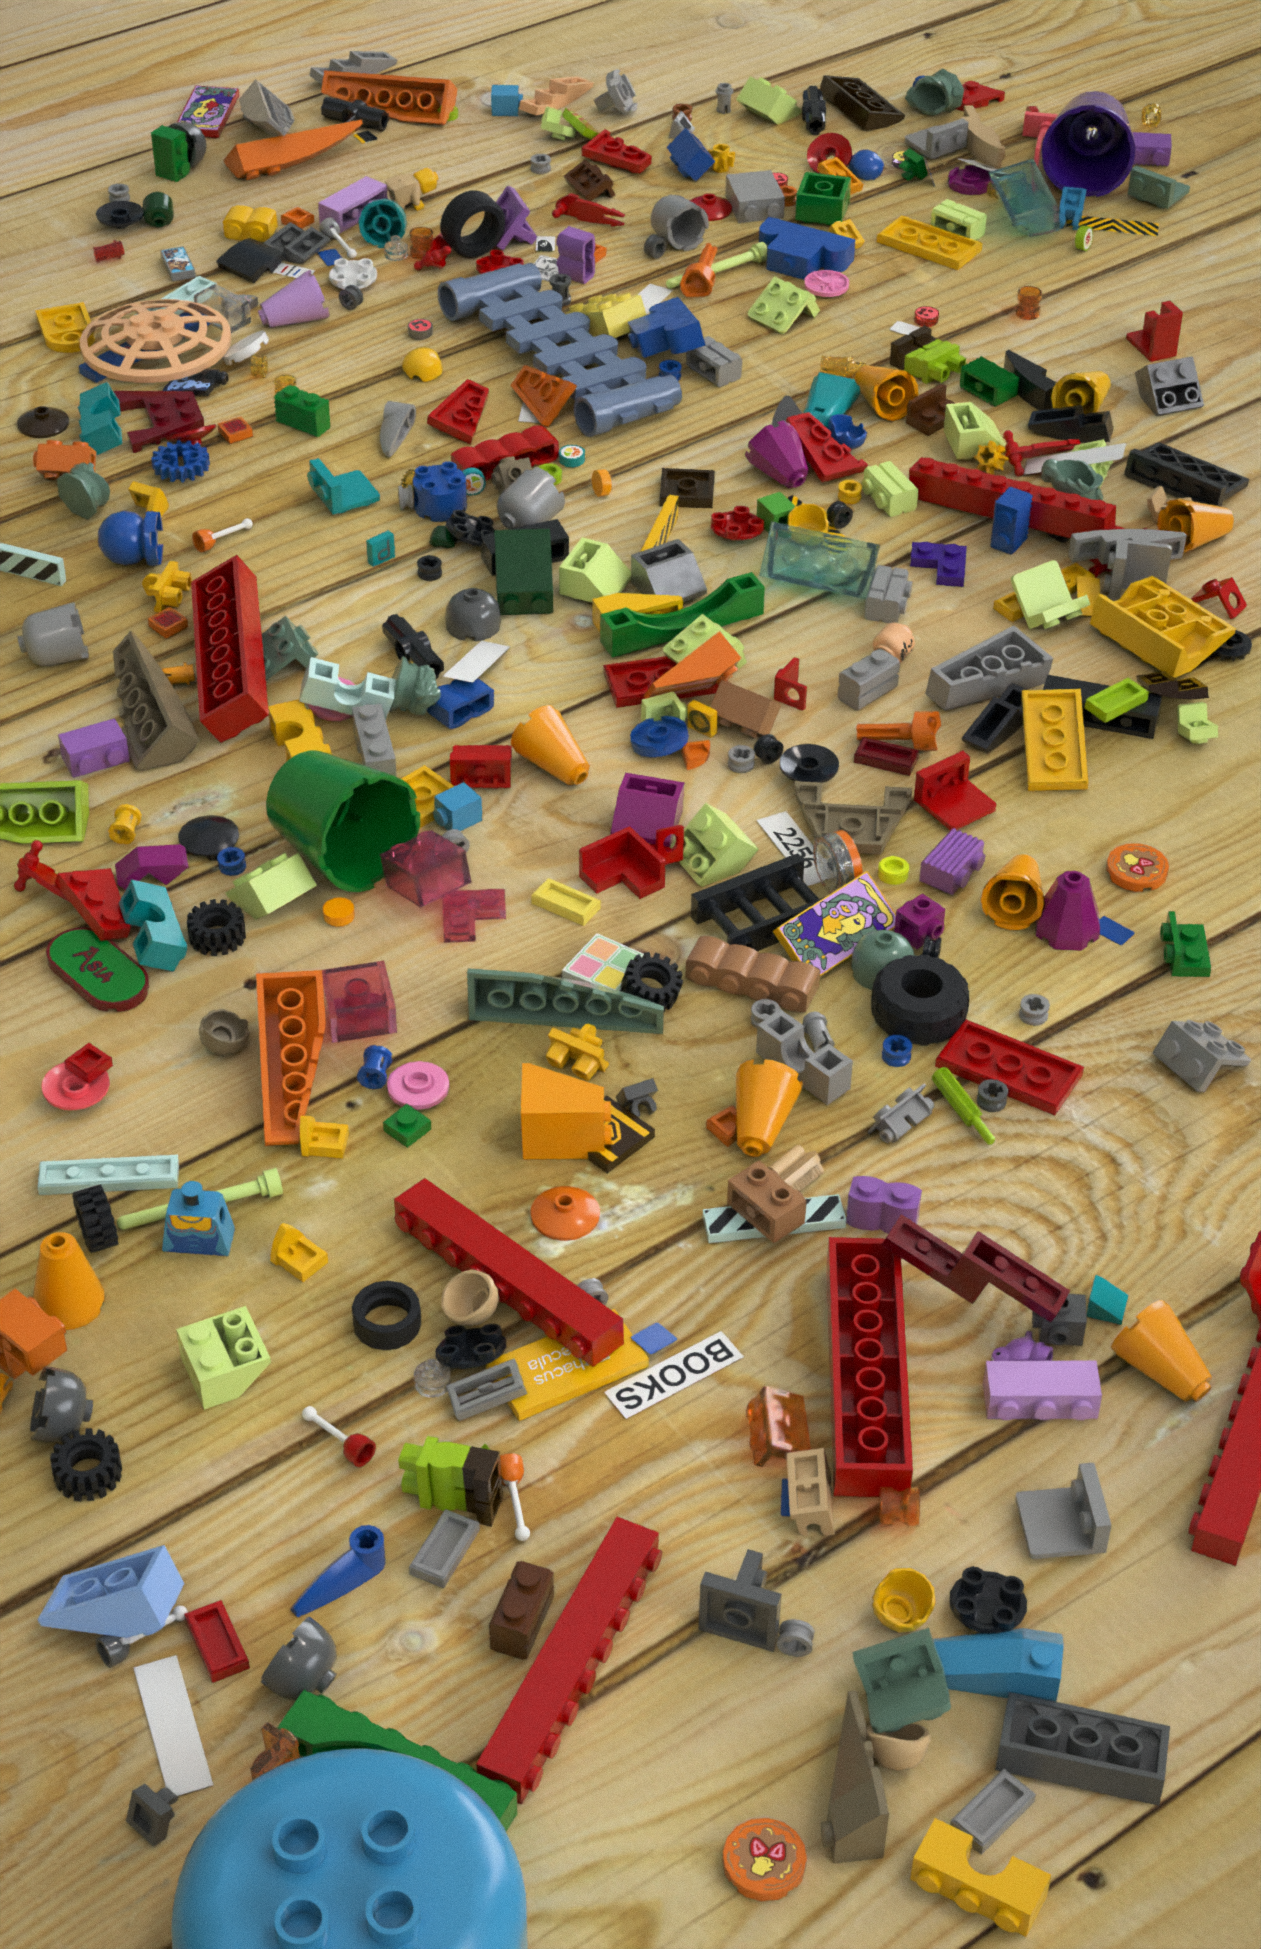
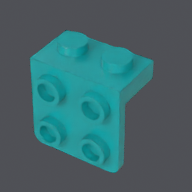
M319 458L309 461L310 472L307 473L308 482L333 515L361 506H368L380 500L379 492L361 471L355 470L333 476Z

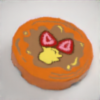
M1134 843L1118 846L1111 851L1107 859L1106 871L1110 874L1112 882L1121 888L1134 892H1143L1144 888L1151 887V890H1154L1165 883L1169 864L1167 858L1159 850L1152 846Z
M759 1818L746 1821L738 1825L726 1839L722 1861L726 1878L729 1883L731 1881L737 1887L739 1893L747 1898L758 1901H772L787 1896L789 1891L793 1890L795 1886L797 1888L802 1882L807 1864L805 1844L794 1829L781 1821Z

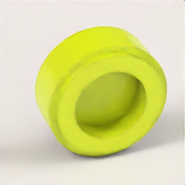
M890 856L879 862L878 877L884 883L898 885L908 879L909 864L906 860L897 856Z

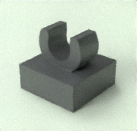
M654 1078L622 1088L616 1095L617 1102L624 1108L629 1106V1111L637 1117H640L639 1104L647 1107L649 1115L653 1114L657 1106L652 1097L658 1091Z
M143 1784L132 1791L126 1822L151 1845L155 1846L166 1839L170 1820L175 1815L170 1805L177 1802L179 1797L168 1787L155 1793L146 1784Z

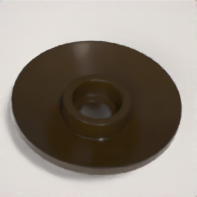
M45 406L26 411L17 420L18 430L22 434L33 438L56 436L65 431L69 426V416L66 412L58 408Z

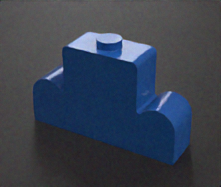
M768 217L759 227V242H764L767 245L766 269L769 271L805 280L808 274L818 271L821 267L824 270L843 272L854 261L855 239Z
M679 297L653 305L649 308V315L628 322L631 333L628 334L631 347L632 349L636 348L643 358L669 349L672 354H680L705 346L699 321Z

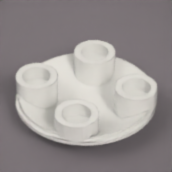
M345 258L337 259L334 262L335 267L329 273L330 282L341 289H345L348 285H355L362 289L371 285L377 278V270L373 266V261L368 258L350 261Z

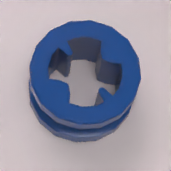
M675 360L662 361L659 364V376L673 375L679 381L681 379V363Z
M229 847L219 852L217 861L221 873L228 876H236L245 871V854L241 849Z
M902 1035L888 1036L883 1041V1061L893 1067L907 1065L911 1060V1041Z

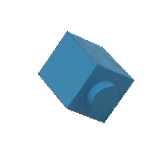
M492 85V116H518L520 100H523V94H519L518 85Z
M464 782L434 796L435 810L433 811V816L439 826H443L447 830L458 829L462 831L482 821V798Z

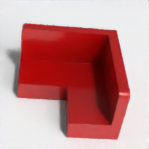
M1170 300L1161 302L1160 315L1154 310L1145 312L1143 330L1127 333L1126 339L1150 362L1175 357L1177 355L1183 312Z
M630 826L579 850V877L596 894L621 882L639 899L665 888V859Z

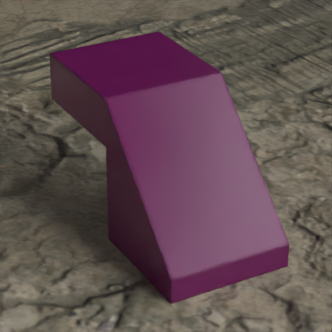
M181 844L139 846L115 864L117 884L125 890L131 880L139 881L148 873L167 885L189 868L186 849Z

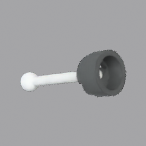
M176 1606L172 1613L168 1615L164 1626L175 1620L179 1622L184 1621V1614L188 1613V1610L184 1606ZM142 1633L129 1638L103 1635L96 1639V1647L105 1665L111 1668L127 1658L131 1643L146 1635Z

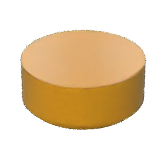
M606 469L594 470L592 474V487L597 497L608 496L612 489L611 477Z
M336 897L326 901L323 905L324 921L331 926H345L351 923L355 917L354 904L349 899Z

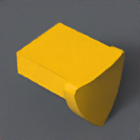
M135 481L128 488L135 505L146 508V512L148 510L160 512L162 517L168 510L167 498L160 488Z
M301 1116L300 1144L302 1157L319 1156L343 1159L349 1136L348 1125L315 1122L312 1116Z
M282 1223L272 1243L270 1261L276 1266L280 1265L301 1282H304L328 1263V1253L308 1240L294 1226Z

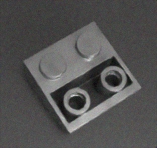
M1193 356L1149 364L1135 372L1140 397L1156 416L1204 406Z
M679 539L631 555V583L642 594L681 596L683 602L707 594V588L693 552Z

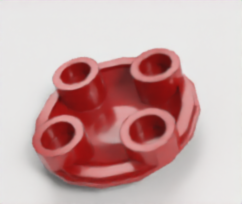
M492 250L490 255L476 260V270L483 274L519 263L523 265L524 260L518 257L506 256L501 250Z
M736 506L733 511L713 513L711 515V529L722 538L747 540L757 537L763 532L764 520L749 513L750 509L748 507Z

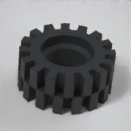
M212 899L208 905L204 901L200 903V908L194 906L192 913L189 912L187 915L190 945H193V949L196 951L201 949V954L207 955L208 951H211V956H217V952L222 951V955L228 954V949L234 952L237 950V945L242 946L244 943L243 939L246 938L244 914L240 907L236 908V903L232 901L228 905L227 900L221 899L220 903H216V899ZM214 926H223L218 929H209Z
M645 952L643 957L638 954L634 957V960L631 959L628 963L621 981V991L664 1006V1012L666 1008L668 1010L671 1009L683 984L681 979L683 976L682 972L677 971L678 965L676 963L670 965V958L667 956L664 960L659 959V953H655L654 957L650 956V952ZM641 979H654L663 988L649 987Z
M101 1184L73 1192L72 1197L76 1216L89 1252L94 1253L119 1245L114 1217Z
M85 1428L84 1435H80L79 1430L72 1431L73 1438L70 1439L67 1435L61 1438L62 1445L56 1443L53 1447L54 1453H51L50 1456L56 1488L59 1492L62 1490L63 1496L68 1499L73 1494L74 1501L81 1502L82 1495L87 1496V1501H94L93 1494L96 1493L99 1494L100 1498H103L107 1495L106 1488L113 1491L116 1488L115 1481L120 1482L122 1477L119 1447L117 1443H114V1438L110 1434L105 1438V1433L102 1430L98 1429L96 1435H93L92 1428ZM85 1459L101 1461L98 1466L87 1471L72 1469L76 1463Z

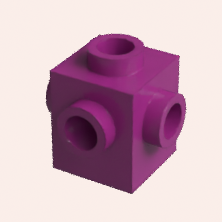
M922 893L913 900L907 901L896 910L894 932L901 934L912 947L918 949L924 945L926 935L930 936L931 939H937L943 933L946 909Z

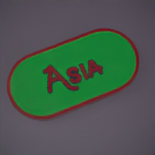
M82 927L63 931L49 942L46 954L50 969L94 1008L107 1012V1008H116V1012L127 1011L141 1004L147 997L149 978L146 970L111 939L101 941L91 928Z

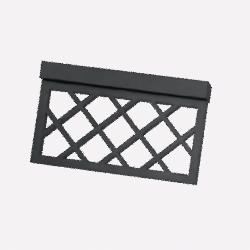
M1160 442L1144 451L1138 449L1131 450L1124 473L1125 476L1151 487L1162 486L1164 492L1175 497H1191V500L1194 502L1222 507L1223 501L1247 487L1249 479Z

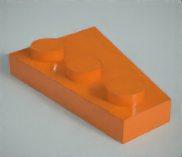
M527 365L523 366L510 385L538 421L547 427L558 416L560 410L577 387L572 382L549 375Z

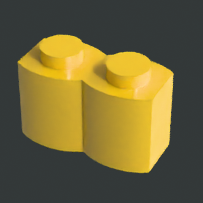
M243 205L233 206L223 220L224 236L232 240L252 238L259 242H265L273 236L278 227L276 211L267 207L252 209Z

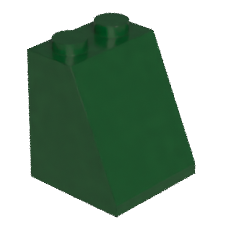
M550 529L494 530L496 591L500 614H553Z

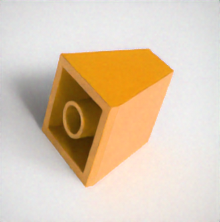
M522 1063L521 1129L523 1160L588 1159V1152L605 1151V1145H611V1124L605 1125V1122H611V1101H604V1087L530 1063Z

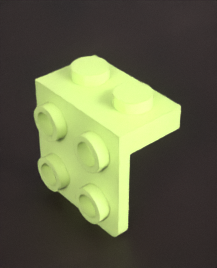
M774 276L749 309L748 316L750 319L780 334H784L801 312L815 318L820 309L812 293Z
M1055 560L1011 577L1013 589L1029 629L1042 624L1044 629L1059 624V618L1065 616L1066 620H1070L1082 615L1081 609L1091 605L1087 595L1072 600L1059 564Z
M703 614L663 647L665 656L678 664L720 631L741 657V660L736 664L738 670L747 663L743 653L744 646L740 640L730 635L719 624L714 623Z

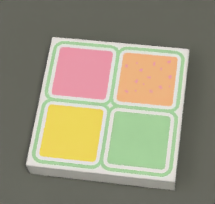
M596 934L562 969V978L621 991V981L631 959L634 960V957L638 954L641 957L644 954L600 934Z

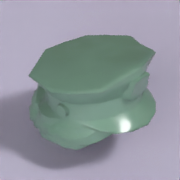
M942 68L932 76H924L915 83V87H911L907 91L905 99L911 107H917L921 113L933 116L945 112V110L952 112L961 106L964 88L955 74Z
M1048 459L1043 463L1041 469L1042 480L1047 483L1051 482L1056 491L1078 494L1081 497L1093 500H1103L1102 491L1100 488H1097L1103 482V477L1084 461Z
M83 462L75 464L70 469V473H64L57 479L59 497L71 512L88 520L97 513L98 506H104L108 502L110 489L106 480L94 472L93 463L86 464Z
M403 656L392 676V679H396L394 700L389 711L392 712L400 708L402 711L407 709L413 714L424 715L427 709L432 705L434 706L441 698L434 669L430 668L429 665L417 666L415 663L409 664Z

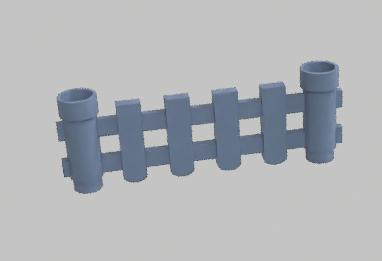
M519 263L465 279L459 277L442 282L438 286L439 305L447 319L453 321L471 316L474 312L479 311V321L491 331L502 328L509 330L506 332V343L517 353L521 354L532 350L537 353L533 357V366L549 375L561 373L565 376L562 378L563 380L577 385L570 397L575 400L574 416L580 431L587 437L609 432L613 427L673 409V406L681 402V387L673 375L655 376L645 379L647 365L644 361L636 357L621 360L617 356L618 341L614 337L607 334L593 337L589 334L590 319L587 315L581 312L563 313V298L556 291L545 290L538 292L541 289L542 280L538 268L533 263L524 265ZM537 318L544 320L534 324L528 322ZM566 340L571 342V344L561 347L555 344ZM593 363L599 365V367L589 370L583 367Z

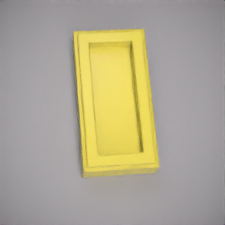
M550 878L531 895V904L582 926H585L601 909V900Z

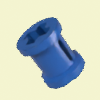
M371 1045L364 1050V1065L358 1070L357 1079L366 1088L379 1089L386 1084V1069L392 1063V1053L383 1046Z

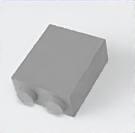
M771 170L726 175L725 196L732 206V211L738 223L763 221L768 217L784 218L785 197Z

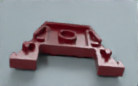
M113 391L120 401V412L144 408L152 427L127 432L128 441L133 453L142 451V446L149 443L161 444L160 439L172 434L175 435L204 427V418L193 391Z

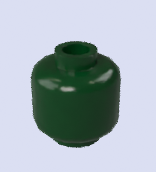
M156 191L144 198L142 205L143 217L147 224L163 227L173 221V202L167 194Z

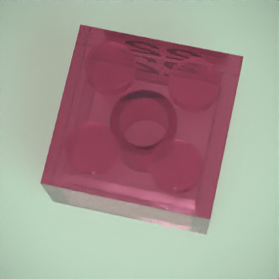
M432 830L421 832L417 837L405 843L396 844L390 850L380 854L387 887L420 908L472 883L466 850Z
M384 960L322 970L324 1007L332 1043L397 1033L395 1001Z

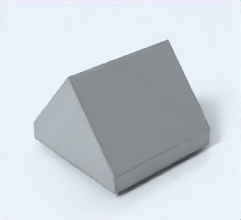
M682 111L678 113L672 122L669 138L675 139L685 127L691 133L694 131V126Z

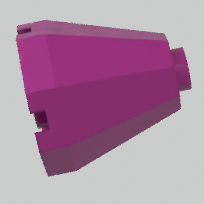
M784 420L777 422L780 426L775 428L772 424L767 425L749 441L750 453L746 451L745 457L752 465L785 487L797 488L801 486L806 480L808 467L798 432L791 424Z
M1078 871L1062 873L1056 878L1044 896L1045 903L1042 914L1035 921L1036 937L1041 940L1043 936L1049 940L1048 945L1054 949L1081 951L1087 947L1090 940L1093 939V942L1099 939V911L1090 879Z

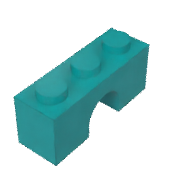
M108 382L81 393L80 405L78 406L81 415L79 420L81 428L79 437L81 442L88 443L96 451V456L121 445L122 430L114 419L121 415L120 401Z
M131 880L119 901V906L125 923L141 928L133 942L139 965L174 971L180 960L184 959L187 953V943L184 940L166 887Z

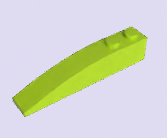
M81 780L0 783V839L21 844H31L34 840H39L42 843L84 842L89 817V791L87 783Z

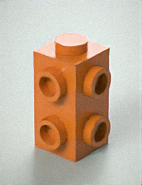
M47 440L46 444H38L37 451L33 454V465L39 473L44 475L45 479L57 480L64 473H70V469L75 464L83 462L86 464L93 463L95 472L96 451L86 442L75 441L72 445H62L63 442Z

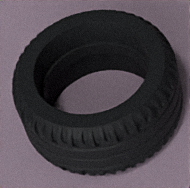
M477 190L466 191L452 199L445 208L440 222V230L444 240L458 254L469 258L484 255L493 249L501 239L505 229V216L501 207L488 194ZM485 211L481 225L473 233L461 237V231L466 221L472 215Z

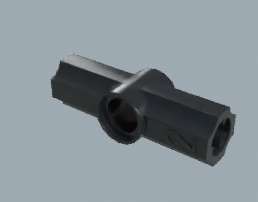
M809 86L808 89L803 91L802 120H805L806 130L810 131L811 135H819L822 130H825L826 100H823L822 91L817 86Z
M326 97L321 106V115H324L325 118L342 121L343 123L362 119L363 124L361 126L379 131H384L389 121V113H386V110L369 107L361 100L348 102Z
M398 614L388 616L386 622L382 624V632L395 646L399 660L401 661V658L404 656L410 664L415 663L417 666L429 665L430 668L434 669L437 679L440 673L444 671V662L431 649L426 633L424 631L416 632L405 618L399 617Z

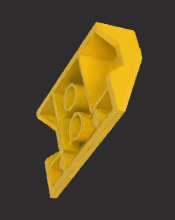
M1154 576L1131 583L1122 597L1116 601H1112L1103 594H1099L1090 620V625L1098 629L1101 634L1109 636L1118 642L1122 648L1130 650L1139 656L1142 661L1153 665L1160 671H1166L1174 678L1191 672L1233 636L1236 628Z

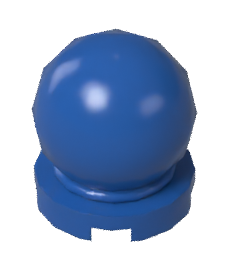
M124 510L108 516L103 520L97 537L98 546L103 555L111 562L124 566L137 564L143 558L146 559L148 566L161 565L163 544H158V531H163L161 513L148 510L143 519L135 512Z

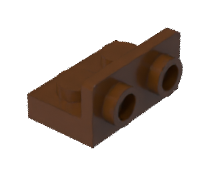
M583 160L564 175L566 182L587 201H592L604 191L611 198L615 196L612 189L614 183L607 174L603 175L596 164L591 165L587 160Z
M940 384L909 400L906 424L927 436L943 429L946 404H955L946 398L947 386Z

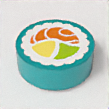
M578 445L563 446L559 450V462L566 467H578L585 462V450Z
M467 468L462 471L466 477V494L472 496L481 493L486 485L483 473L477 468Z

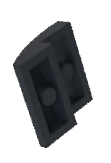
M248 238L228 249L216 263L219 268L255 283L266 270L272 273L287 256L282 251Z

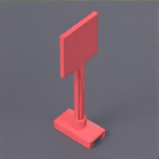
M1025 112L1022 136L1038 138L1035 148L1030 193H1035L1039 178L1044 136L1051 123L1059 114Z

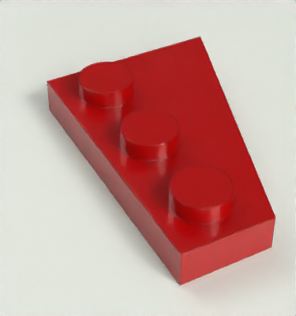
M467 379L428 415L427 424L471 445L488 399L489 389Z
M807 412L787 417L786 422L791 424L799 434L804 456L822 483L864 472L865 468L868 467V464L863 459L858 461L850 454L851 449L845 443L840 445L833 439L831 431L811 413Z
M111 868L58 873L55 884L101 941L128 938L131 926L124 921L119 906L121 896Z

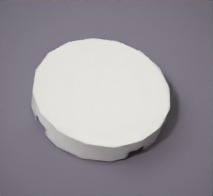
M263 330L253 333L231 346L222 359L226 365H232V360L235 363L241 362L258 352L261 348L260 343L267 344L269 338Z

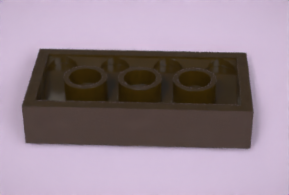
M823 76L819 89L822 91V95L864 130L885 128L904 120L905 114L860 78Z

